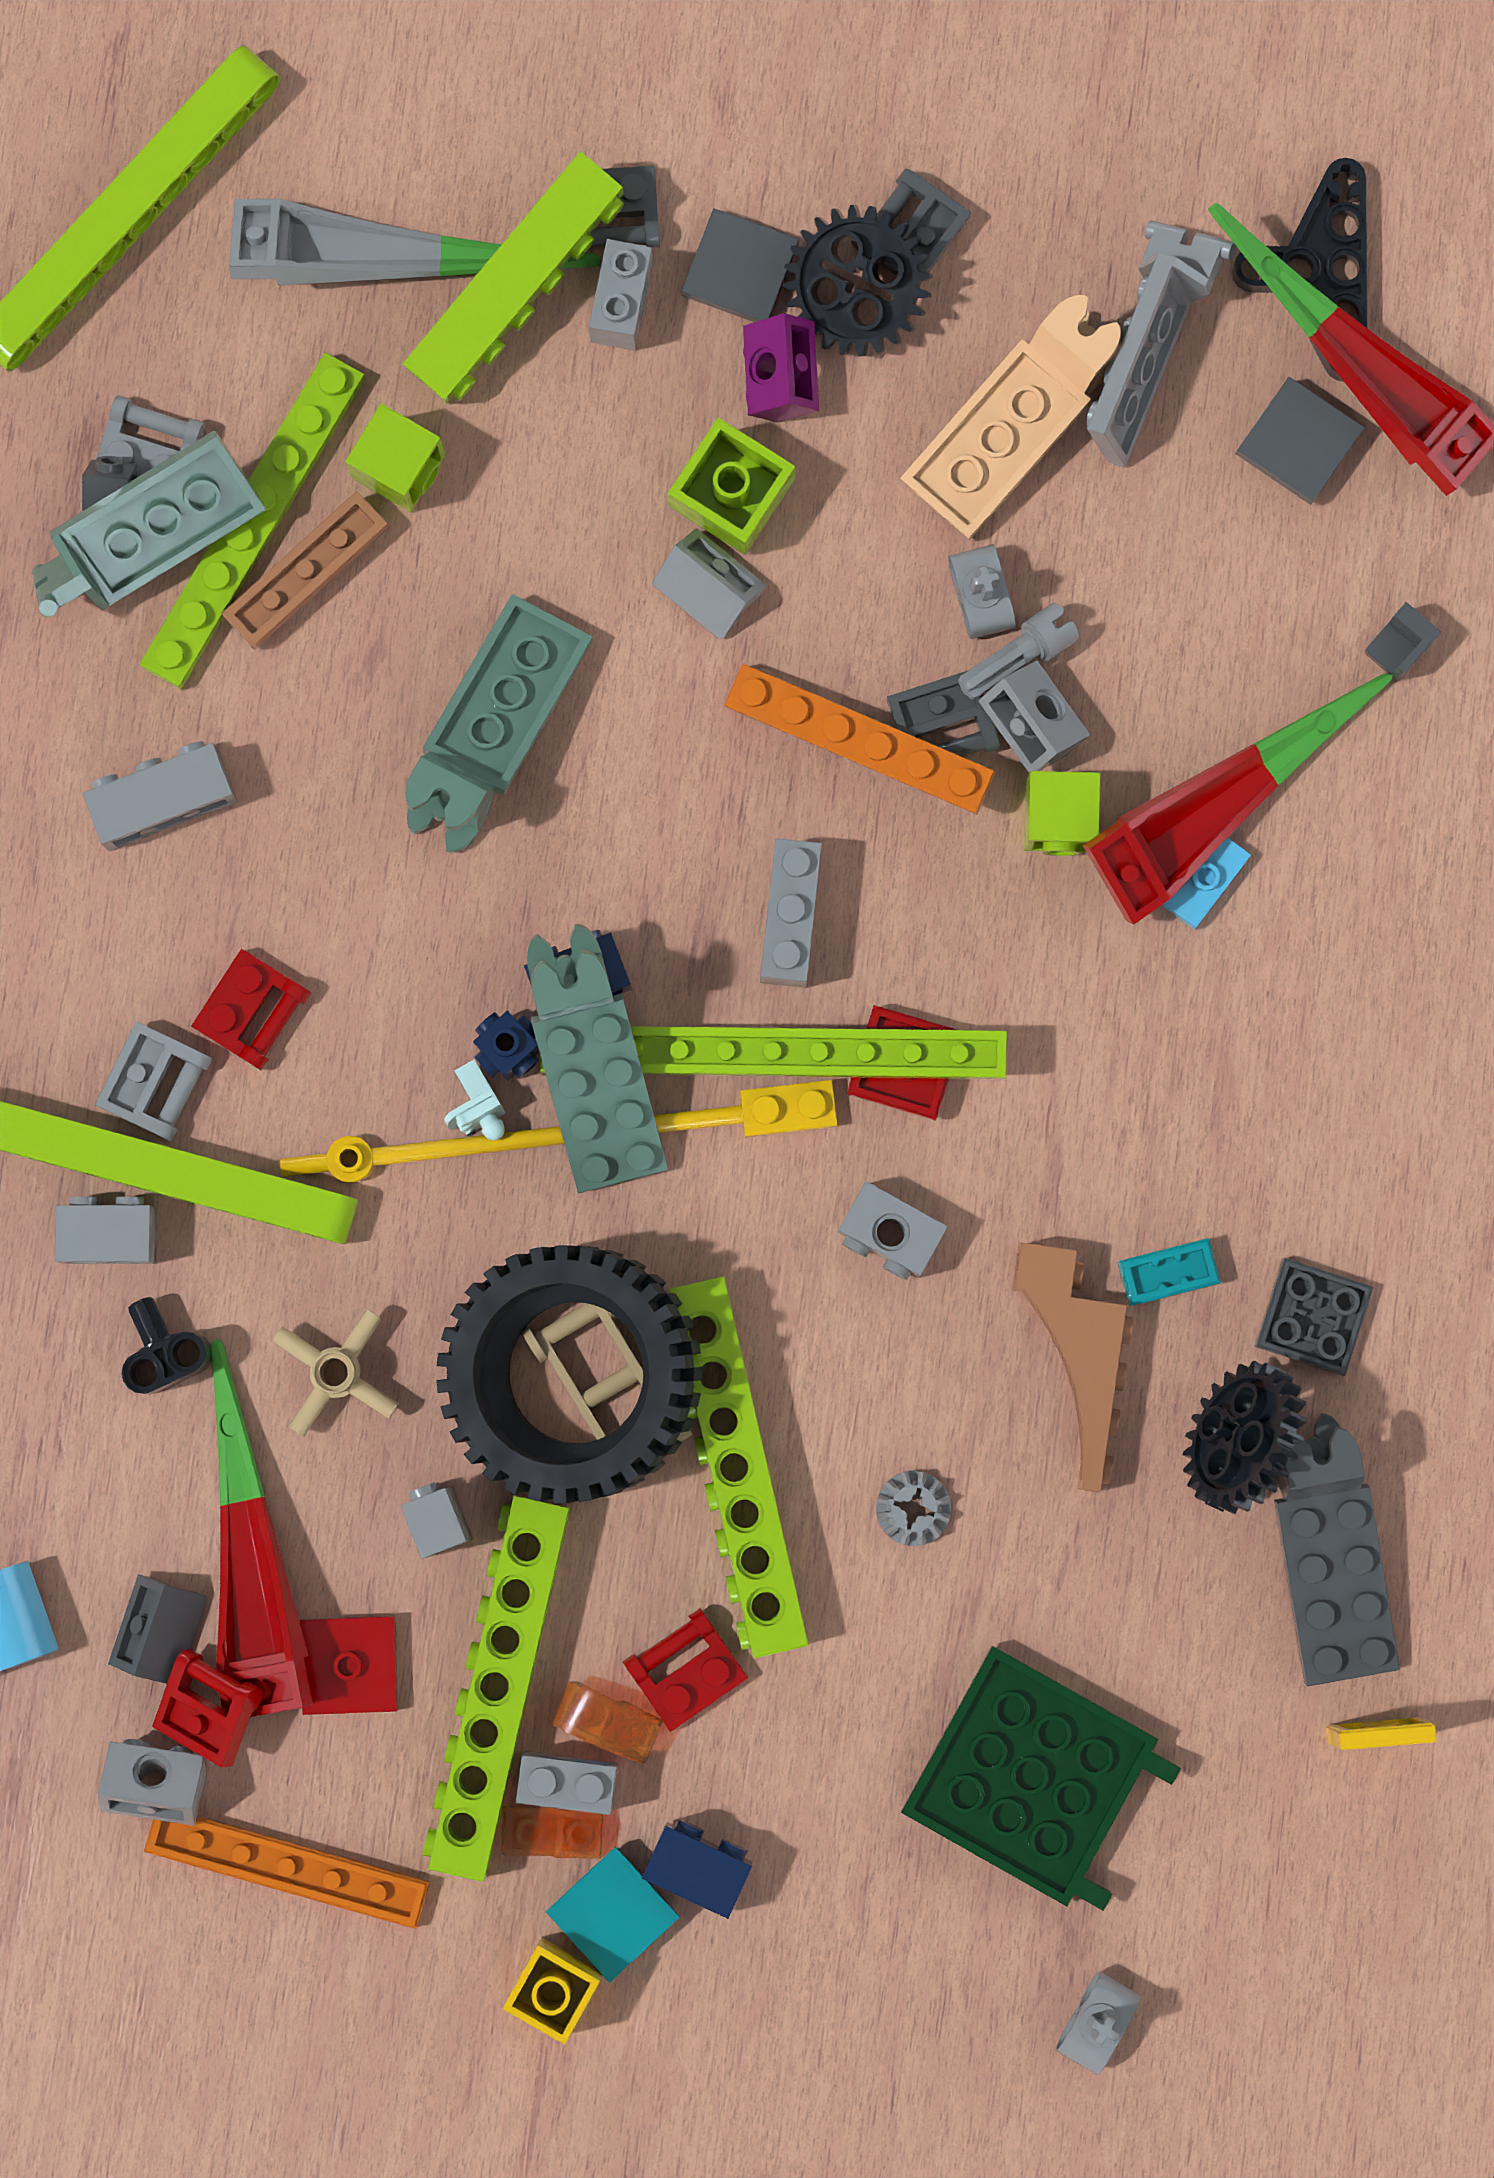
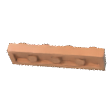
M358 491L354 492L222 612L221 615L255 651L389 529L388 523Z

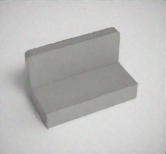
M697 528L674 546L653 580V585L719 639H723L728 635L741 613L760 597L767 586Z

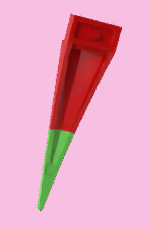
M1214 203L1208 208L1210 214L1410 465L1416 462L1446 496L1457 490L1494 446V424L1474 401L1404 356L1338 307L1283 262L1220 204Z
M1383 673L1123 814L1117 818L1118 821L1084 844L1085 851L1125 920L1134 925L1169 901L1227 837L1323 742L1392 680L1393 675Z
M220 1339L213 1340L211 1352L220 1485V1599L216 1669L242 1684L249 1682L262 1690V1701L250 1716L255 1717L313 1705L304 1658L309 1657L225 1348ZM219 1693L222 1708L229 1711L232 1700Z

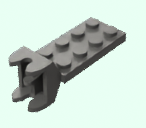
M1321 1413L1314 1427L1315 1437H1311L1306 1442L1303 1441L1293 1446L1292 1451L1298 1455V1459L1296 1461H1287L1285 1467L1289 1473L1288 1478L1282 1476L1276 1478L1283 1498L1274 1500L1303 1679L1307 1687L1400 1670L1371 1490L1367 1483L1362 1484L1365 1476L1361 1453L1353 1436L1341 1428L1338 1422L1326 1413Z

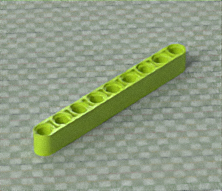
M245 45L240 46L226 58L0 301V366L8 372L13 371L34 352L273 94L280 82V75Z
M0 1101V1151L344 1245L347 1243L358 1199Z

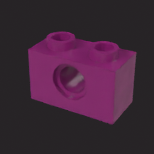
M783 313L743 325V354L745 358L748 415L779 423L818 412L819 394L814 321Z

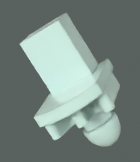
M475 1059L454 1070L471 1100L449 1112L444 1122L449 1129H460L467 1136L482 1128L481 1132L486 1138L496 1141L505 1132L503 1121L498 1118L506 1114Z

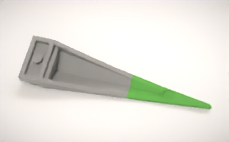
M235 199L229 270L231 279H277L278 285L478 274L502 244L394 227L316 209L283 199ZM585 253L579 260L572 256L561 269L600 266V256Z

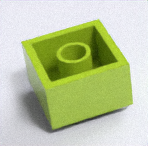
M717 417L668 491V506L746 555L795 481V466Z

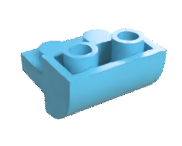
M28 1561L0 1569V1672L59 1650Z

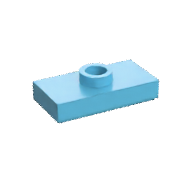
M1227 837L1179 891L1161 906L1195 930L1251 854Z

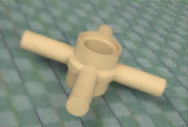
M366 1309L341 1348L332 1347L323 1351H319L282 1326L272 1342L311 1367L310 1378L314 1386L309 1397L289 1425L292 1430L305 1436L330 1398H341L349 1394L386 1418H391L399 1403L361 1379V1367L357 1359L382 1321V1318ZM340 1359L347 1366L348 1375L341 1385L331 1386L324 1378V1368L330 1361Z

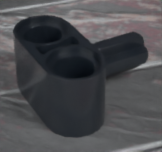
M152 1297L140 1299L128 1307L129 1314L144 1345L138 1352L128 1357L123 1364L121 1374L123 1382L128 1389L135 1393L148 1395L159 1393L200 1374L208 1368L212 1361L211 1344L205 1337L192 1332L170 1335ZM193 1340L199 1346L200 1356L195 1364L186 1367L178 1359V1349L185 1341ZM150 1360L157 1368V1377L151 1385L144 1387L136 1380L135 1372L141 1362Z

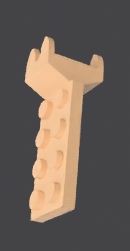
M1074 295L1058 304L1040 324L1030 344L1022 339L900 477V480L968 540L976 534L1091 403V398L1087 394L1098 388L1104 381V373L1109 361L1116 359L1121 346L1120 326L1117 322L1100 326L1097 330L1089 326L1090 313L1087 311L1089 297L1085 295Z

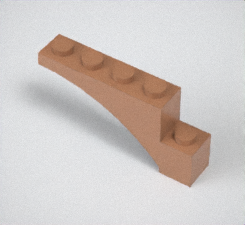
M1021 1242L1018 1245L1012 1291L1021 1292L1032 1305L1047 1328L1063 1361L1073 1391L1079 1423L1080 1470L1078 1489L1101 1492L1102 1483L1110 1484L1112 1476L1113 1456H1107L1106 1450L1108 1437L1116 1438L1118 1432L1120 1410L1112 1409L1115 1390L1123 1391L1126 1363L1119 1362L1121 1344L1129 1345L1133 1317L1125 1316L1127 1305L1071 1297L1072 1289L1080 1290L1083 1277L1084 1262L1076 1261L1077 1250Z

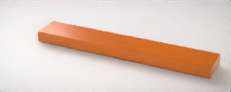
M197 1815L195 1826L153 1819L144 1852L413 1929L418 1927L430 1885L428 1880Z

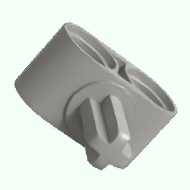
M994 544L948 556L953 584L969 638L975 639L1016 628L1011 600Z
M1098 1971L1061 2034L1056 2051L1094 2074L1099 2075L1130 2023L1140 2003L1141 1995L1103 1972Z

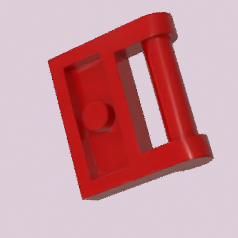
M240 949L191 1027L262 1071L269 1060L265 1057L299 1003L304 1005L311 992L245 950ZM274 987L284 992V994L249 1047L240 1040Z
M701 1608L689 1615L690 1621L638 1657L633 1654L622 1661L670 1732L748 1679ZM700 1636L704 1638L709 1646L707 1649L655 1684L648 1672Z
M188 1648L183 1650L175 1660L152 1727L219 1767H230L234 1764L251 1713L258 1708L262 1701L263 1692L252 1683L246 1682L242 1684L203 1661L201 1654ZM192 1679L198 1680L231 1699L232 1703L229 1711L189 1689Z

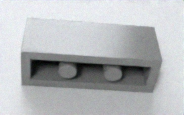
M203 741L194 742L178 750L179 756L164 762L161 761V758L149 759L134 767L135 773L122 778H118L116 774L108 775L94 781L91 784L93 789L82 794L101 844L108 851L238 802L220 753L213 743L205 745Z
M775 838L760 983L806 988L822 843Z

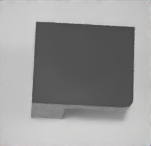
M1405 602L1383 630L1365 649V654L1385 672L1393 675V678L1398 682L1433 643L1441 631Z

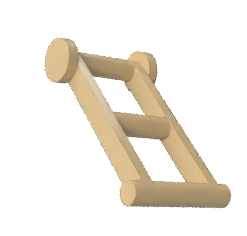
M585 1303L536 1334L533 1333L530 1327H527L521 1333L540 1363L549 1359L598 1440L605 1437L606 1434L591 1409L637 1381L642 1386L643 1369L615 1325L613 1319L616 1316L603 1308ZM600 1317L628 1365L583 1393H580L552 1345ZM690 1430L682 1432L677 1440L682 1442L693 1434Z

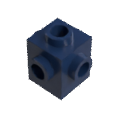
M508 1010L501 1016L494 1012L475 1029L479 1036L473 1043L480 1052L474 1058L492 1078L500 1072L507 1081L514 1075L520 1079L539 1062V1059L536 1057L539 1053V1048L534 1040L536 1037L532 1023L522 1013L515 1019ZM504 1035H510L514 1038V1046L509 1051H501L497 1047V1041Z

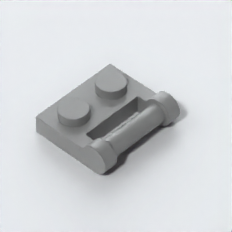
M117 395L112 403L109 422L96 459L102 456H116L122 458L124 463L137 464V477L180 451L123 434L127 422L183 439L181 450L203 438L206 425L205 422L191 418L187 422L133 405L132 399Z
M135 1022L95 1105L172 1142L178 1130L174 1126L202 1069L208 1070L213 1058L141 1023ZM176 1056L186 1062L158 1119L147 1115L146 1112L173 1057Z

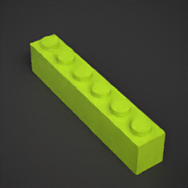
M580 151L402 363L405 369L446 404L453 397L458 401L462 400L477 381L472 377L473 373L483 362L490 366L506 347V344L501 341L512 327L519 331L532 317L535 309L531 304L542 291L548 296L559 285L565 276L561 268L572 256L579 260L590 248L595 240L590 234L601 221L608 225L624 206V203L620 200L624 194L623 187Z

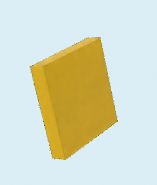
M1418 1717L1330 1724L1326 1727L1327 1744L1339 1750L1437 1742L1435 1725Z

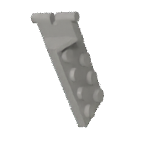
M1152 220L1148 222L1145 229V238L1150 239L1139 266V271L1143 277L1138 289L1137 297L1139 302L1133 317H1128L1122 327V344L1116 359H1111L1104 373L1105 386L1099 401L1092 403L1087 415V430L1109 463L1126 467L1191 303L1210 294L1223 259L1232 260L1235 255L1236 245L1233 241L1197 232L1191 246H1188L1186 244L1189 239V230Z

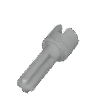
M1056 603L1050 604L1022 623L1021 636L961 675L958 682L964 695H967L970 699H976L993 688L1004 677L1021 669L1034 659L1049 661L1076 643L1079 639V634L1074 622H1067L1060 628H1057L1055 625L1056 620L1063 615L1064 608Z

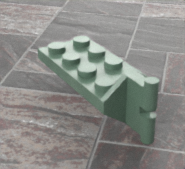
M215 430L50 531V537L60 555L46 564L36 565L32 569L38 607L43 616L51 617L55 615L58 608L83 593L103 610L266 510L263 501Z

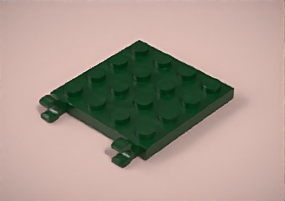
M991 1645L901 1809V1813L1068 1907L1072 1897L1076 1895L1104 1911L1112 1893L1099 1884L1085 1878V1873L1142 1769L1172 1785L1181 1768L1152 1752L1158 1741L1156 1737Z

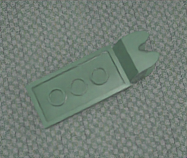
M514 594L510 596L423 746V753L425 755L420 757L408 779L405 792L406 803L409 807L407 824L412 834L415 835L429 828L434 819L437 821L445 820V828L447 829L445 833L446 852H460L472 843L488 817L495 793L497 792L505 796L590 648L593 636Z
M575 924L569 939L572 949L570 956L561 955L556 958L551 944L537 934L528 944L527 965L532 993L538 1016L531 1017V1022L578 1193L666 1171L668 1167L622 994L612 995L602 952L595 935L584 925Z

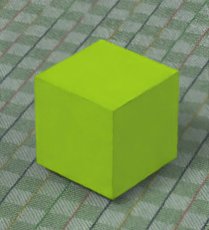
M380 403L345 463L353 480L411 513L420 496L424 495L433 484L446 454L439 436Z
M1029 772L1025 783L1024 851H1042L1043 854L1050 856L1079 855L1080 852L1087 853L1083 845L1099 835L1100 773Z

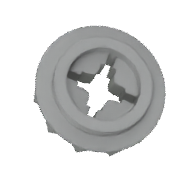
M907 1471L895 1475L882 1487L877 1498L876 1514L881 1528L891 1539L907 1546H921L932 1542L943 1533L950 1520L951 1501L946 1489L935 1477L925 1472ZM917 1488H920L921 1505L927 1507V1510L933 1511L934 1514L933 1516H917L915 1522H912L911 1528L907 1529V1512L900 1510V1507L893 1504L894 1501L901 1503L902 1501H911L913 1495H916Z

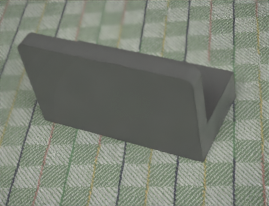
M138 1574L108 1664L133 1676L167 1684L177 1656L183 1650L191 1649L207 1597L200 1593L177 1588L155 1578Z

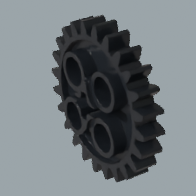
M857 205L849 206L847 218H844L839 209H831L832 223L830 224L823 218L816 217L814 220L818 232L814 234L810 231L802 230L800 233L807 242L806 246H791L790 248L799 257L798 263L785 264L784 266L786 270L796 274L795 280L783 284V288L796 290L797 294L796 297L786 303L787 307H801L803 312L798 317L814 321L815 337L821 333L824 334L822 341L823 349H830L836 341H839L840 355H847L852 344H855L858 356H866L868 343L872 344L877 353H882L885 351L884 338L886 337L893 344L899 345L901 338L897 330L901 327L906 331L914 332L915 327L909 320L910 315L924 316L926 313L916 304L918 298H930L932 295L927 290L920 288L921 282L933 278V274L920 272L919 265L925 263L930 258L929 255H915L913 251L922 241L921 238L913 237L908 240L904 238L910 226L906 222L892 228L894 220L892 212H886L880 221H877V209L873 206L867 208L863 218H861ZM851 236L858 244V253L853 261L845 263L840 259L837 248L842 239ZM886 257H892L899 266V273L893 282L887 284L880 279L878 266ZM828 260L850 273H860L864 270L862 279L889 291L894 295V300L889 302L868 289L857 288L853 292L854 283L824 269L822 262ZM827 278L832 279L838 287L837 298L829 305L820 301L817 292L820 283ZM866 299L873 300L879 311L876 321L871 325L863 324L857 312L859 305Z
M1252 1361L1249 1367L1238 1364L1236 1375L1226 1371L1224 1373L1223 1386L1216 1383L1211 1385L1213 1396L1210 1400L1201 1398L1200 1402L1204 1410L1202 1414L1192 1415L1191 1419L1197 1426L1195 1430L1186 1433L1185 1437L1192 1440V1445L1183 1451V1456L1191 1459L1183 1469L1184 1473L1192 1476L1187 1486L1196 1490L1194 1496L1197 1499L1222 1512L1225 1510L1236 1514L1238 1508L1248 1512L1250 1511L1252 1501L1261 1505L1264 1503L1266 1489L1273 1493L1277 1492L1276 1478L1278 1476L1288 1478L1289 1473L1285 1467L1287 1461H1296L1298 1459V1455L1292 1451L1293 1446L1304 1441V1437L1297 1434V1429L1307 1422V1418L1298 1415L1306 1405V1401L1297 1397L1302 1389L1300 1386L1292 1383L1293 1376L1266 1362L1262 1365Z

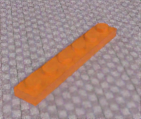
M743 663L724 704L728 709L975 815H978L996 774L994 770Z

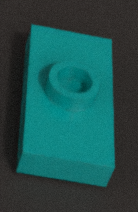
M1209 1238L1117 1261L1129 1307L1221 1283Z

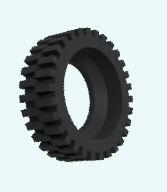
M555 1245V1247L529 1249L530 1253L512 1255L505 1259L506 1265L492 1266L483 1274L487 1280L483 1283L471 1284L464 1292L470 1297L467 1303H457L450 1314L458 1319L456 1326L444 1328L441 1340L450 1342V1347L447 1353H438L437 1366L447 1367V1379L436 1381L437 1392H448L450 1404L440 1406L444 1419L455 1418L458 1425L457 1428L449 1431L455 1443L466 1442L470 1449L463 1455L471 1464L483 1463L486 1466L481 1474L492 1482L503 1480L506 1482L503 1489L513 1494L528 1493L527 1499L540 1502L553 1500V1503L583 1502L611 1496L622 1492L625 1488L638 1485L645 1481L644 1476L657 1472L666 1464L662 1460L666 1455L675 1454L682 1442L677 1440L678 1436L682 1432H688L694 1419L687 1417L691 1407H698L701 1393H695L693 1389L694 1381L702 1380V1367H694L693 1355L701 1354L699 1341H690L688 1330L694 1328L690 1316L680 1315L677 1308L682 1305V1302L675 1293L665 1292L662 1287L666 1282L657 1274L646 1273L644 1270L647 1266L637 1260L622 1258L624 1254L612 1250H601L599 1247ZM571 1302L595 1305L616 1316L633 1335L639 1347L643 1364L641 1393L629 1417L612 1433L587 1443L560 1441L547 1436L535 1428L519 1409L510 1383L512 1352L521 1332L539 1314L554 1306Z

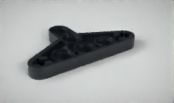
M1345 157L1335 160L1327 168L1289 245L1266 247L1286 264L1292 259L1297 258L1307 261L1311 266L1312 274L1306 281L1336 305L1340 303L1352 305L1357 311V321L1367 328L1366 175L1364 168L1359 162ZM1340 172H1347V178L1355 180V182L1351 183L1348 189L1347 202L1338 203L1341 198V184L1333 182V180L1337 179ZM1330 200L1337 204L1333 207H1330ZM1342 214L1352 217L1356 222V232L1346 237L1337 234L1332 227L1334 217ZM1240 252L1235 259L1232 269V276L1236 285L1247 292L1273 293L1262 278L1254 281L1249 280L1243 275L1241 264L1247 259ZM1338 259H1349L1357 268V276L1348 281L1338 279L1332 270L1333 263ZM1310 340L1328 375L1337 381L1344 382Z

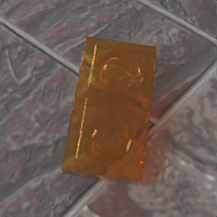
M572 1681L567 1686L552 1725L611 1753L640 1764H646L663 1720L625 1700L615 1701L579 1681Z
M503 1806L501 1854L504 1856L601 1859L603 1814L551 1807Z

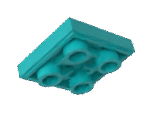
M617 1846L612 1848L546 1910L550 1918L609 1983L680 1918V1915L650 1882L641 1879L643 1874Z

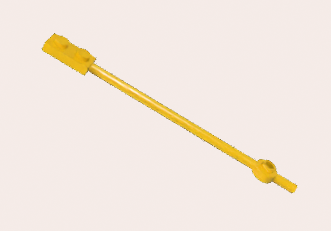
M832 1080L740 1090L741 1105L654 1115L658 1133L743 1123L745 1138L837 1127ZM560 1126L504 1132L503 1136L496 1141L489 1140L484 1135L375 1148H371L361 1138L344 1136L334 1141L327 1153L280 1158V1170L282 1177L330 1171L335 1178L342 1182L358 1183L370 1175L374 1166L564 1144ZM352 1150L357 1153L358 1161L353 1167H344L341 1157L346 1151Z

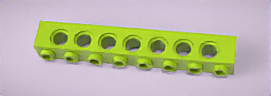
M722 1276L670 1288V1293H675L682 1302V1305L677 1308L681 1316H690L692 1322L696 1318L707 1317L715 1323L717 1328L716 1335L710 1342L699 1343L701 1354L693 1355L694 1367L703 1368L708 1363L716 1362L721 1364L727 1372L725 1384L718 1389H708L700 1381H694L693 1392L701 1393L698 1407H691L688 1416L692 1419L699 1418L702 1436L694 1438L700 1466L706 1464L710 1466L713 1482L704 1484L710 1512L720 1510L723 1524L722 1529L715 1530L721 1558L730 1556L734 1574L725 1576L731 1604L740 1602L745 1621L736 1622L741 1649L751 1648L754 1659L809 1646L725 1278ZM688 1330V1335H689L690 1341H694V1340L690 1337L689 1330ZM728 1408L736 1414L738 1423L736 1429L731 1434L722 1436L716 1434L711 1429L710 1418L717 1409ZM729 1454H739L748 1463V1472L740 1481H729L721 1473V1462ZM750 1500L757 1506L759 1516L752 1526L740 1527L733 1522L731 1509L737 1501ZM751 1546L762 1547L769 1555V1564L760 1573H750L742 1565L741 1556ZM760 1593H772L779 1600V1611L771 1619H761L752 1610L753 1599Z
M518 1495L513 1496L512 1504L503 1503L497 1530L505 1532L501 1550H492L487 1570V1577L495 1578L491 1596L482 1595L476 1623L484 1624L480 1643L471 1642L465 1669L473 1671L470 1688L460 1689L455 1709V1716L463 1717L459 1736L450 1734L444 1762L452 1764L448 1782L439 1781L433 1809L441 1810L437 1829L429 1827L422 1856L430 1857L428 1870L484 1882L487 1878L571 1507L535 1501ZM523 1533L535 1535L540 1542V1552L533 1560H523L515 1552V1541ZM510 1580H522L529 1587L530 1597L525 1605L513 1606L506 1601L504 1588ZM510 1626L516 1630L519 1636V1644L515 1651L506 1653L497 1649L493 1637L498 1627ZM496 1672L502 1674L507 1679L508 1692L503 1698L494 1699L484 1692L483 1680L487 1674ZM487 1719L496 1725L498 1736L493 1744L482 1745L474 1739L472 1728L477 1720ZM477 1766L485 1772L487 1784L483 1790L474 1792L468 1790L463 1785L461 1777L466 1767ZM467 1813L474 1818L476 1832L473 1836L461 1838L454 1834L451 1828V1820L455 1814Z

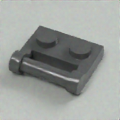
M655 165L603 169L623 187L624 194L620 200L624 203V206L615 218L644 216L645 225L595 228L590 234L595 239L590 247L605 246L607 239L632 244L646 243L647 247H660Z
M904 169L896 180L898 186L878 211L877 221H880L886 212H892L895 220L912 196L921 199L922 203L907 222L910 226L904 238L906 240L913 237L921 238L922 241L913 251L915 255H929L930 258L925 263L919 265L920 272L930 273L970 219L971 212L913 171ZM852 239L851 244L858 250L857 242L855 239ZM886 257L880 262L881 265L898 276L899 266L896 260L892 257Z
M967 671L887 696L886 700L895 727L902 732L919 738L975 719L979 732L936 746L959 756L983 749L986 753L1000 749L993 722L978 702L984 695L982 694L976 699H970L961 691L958 679Z

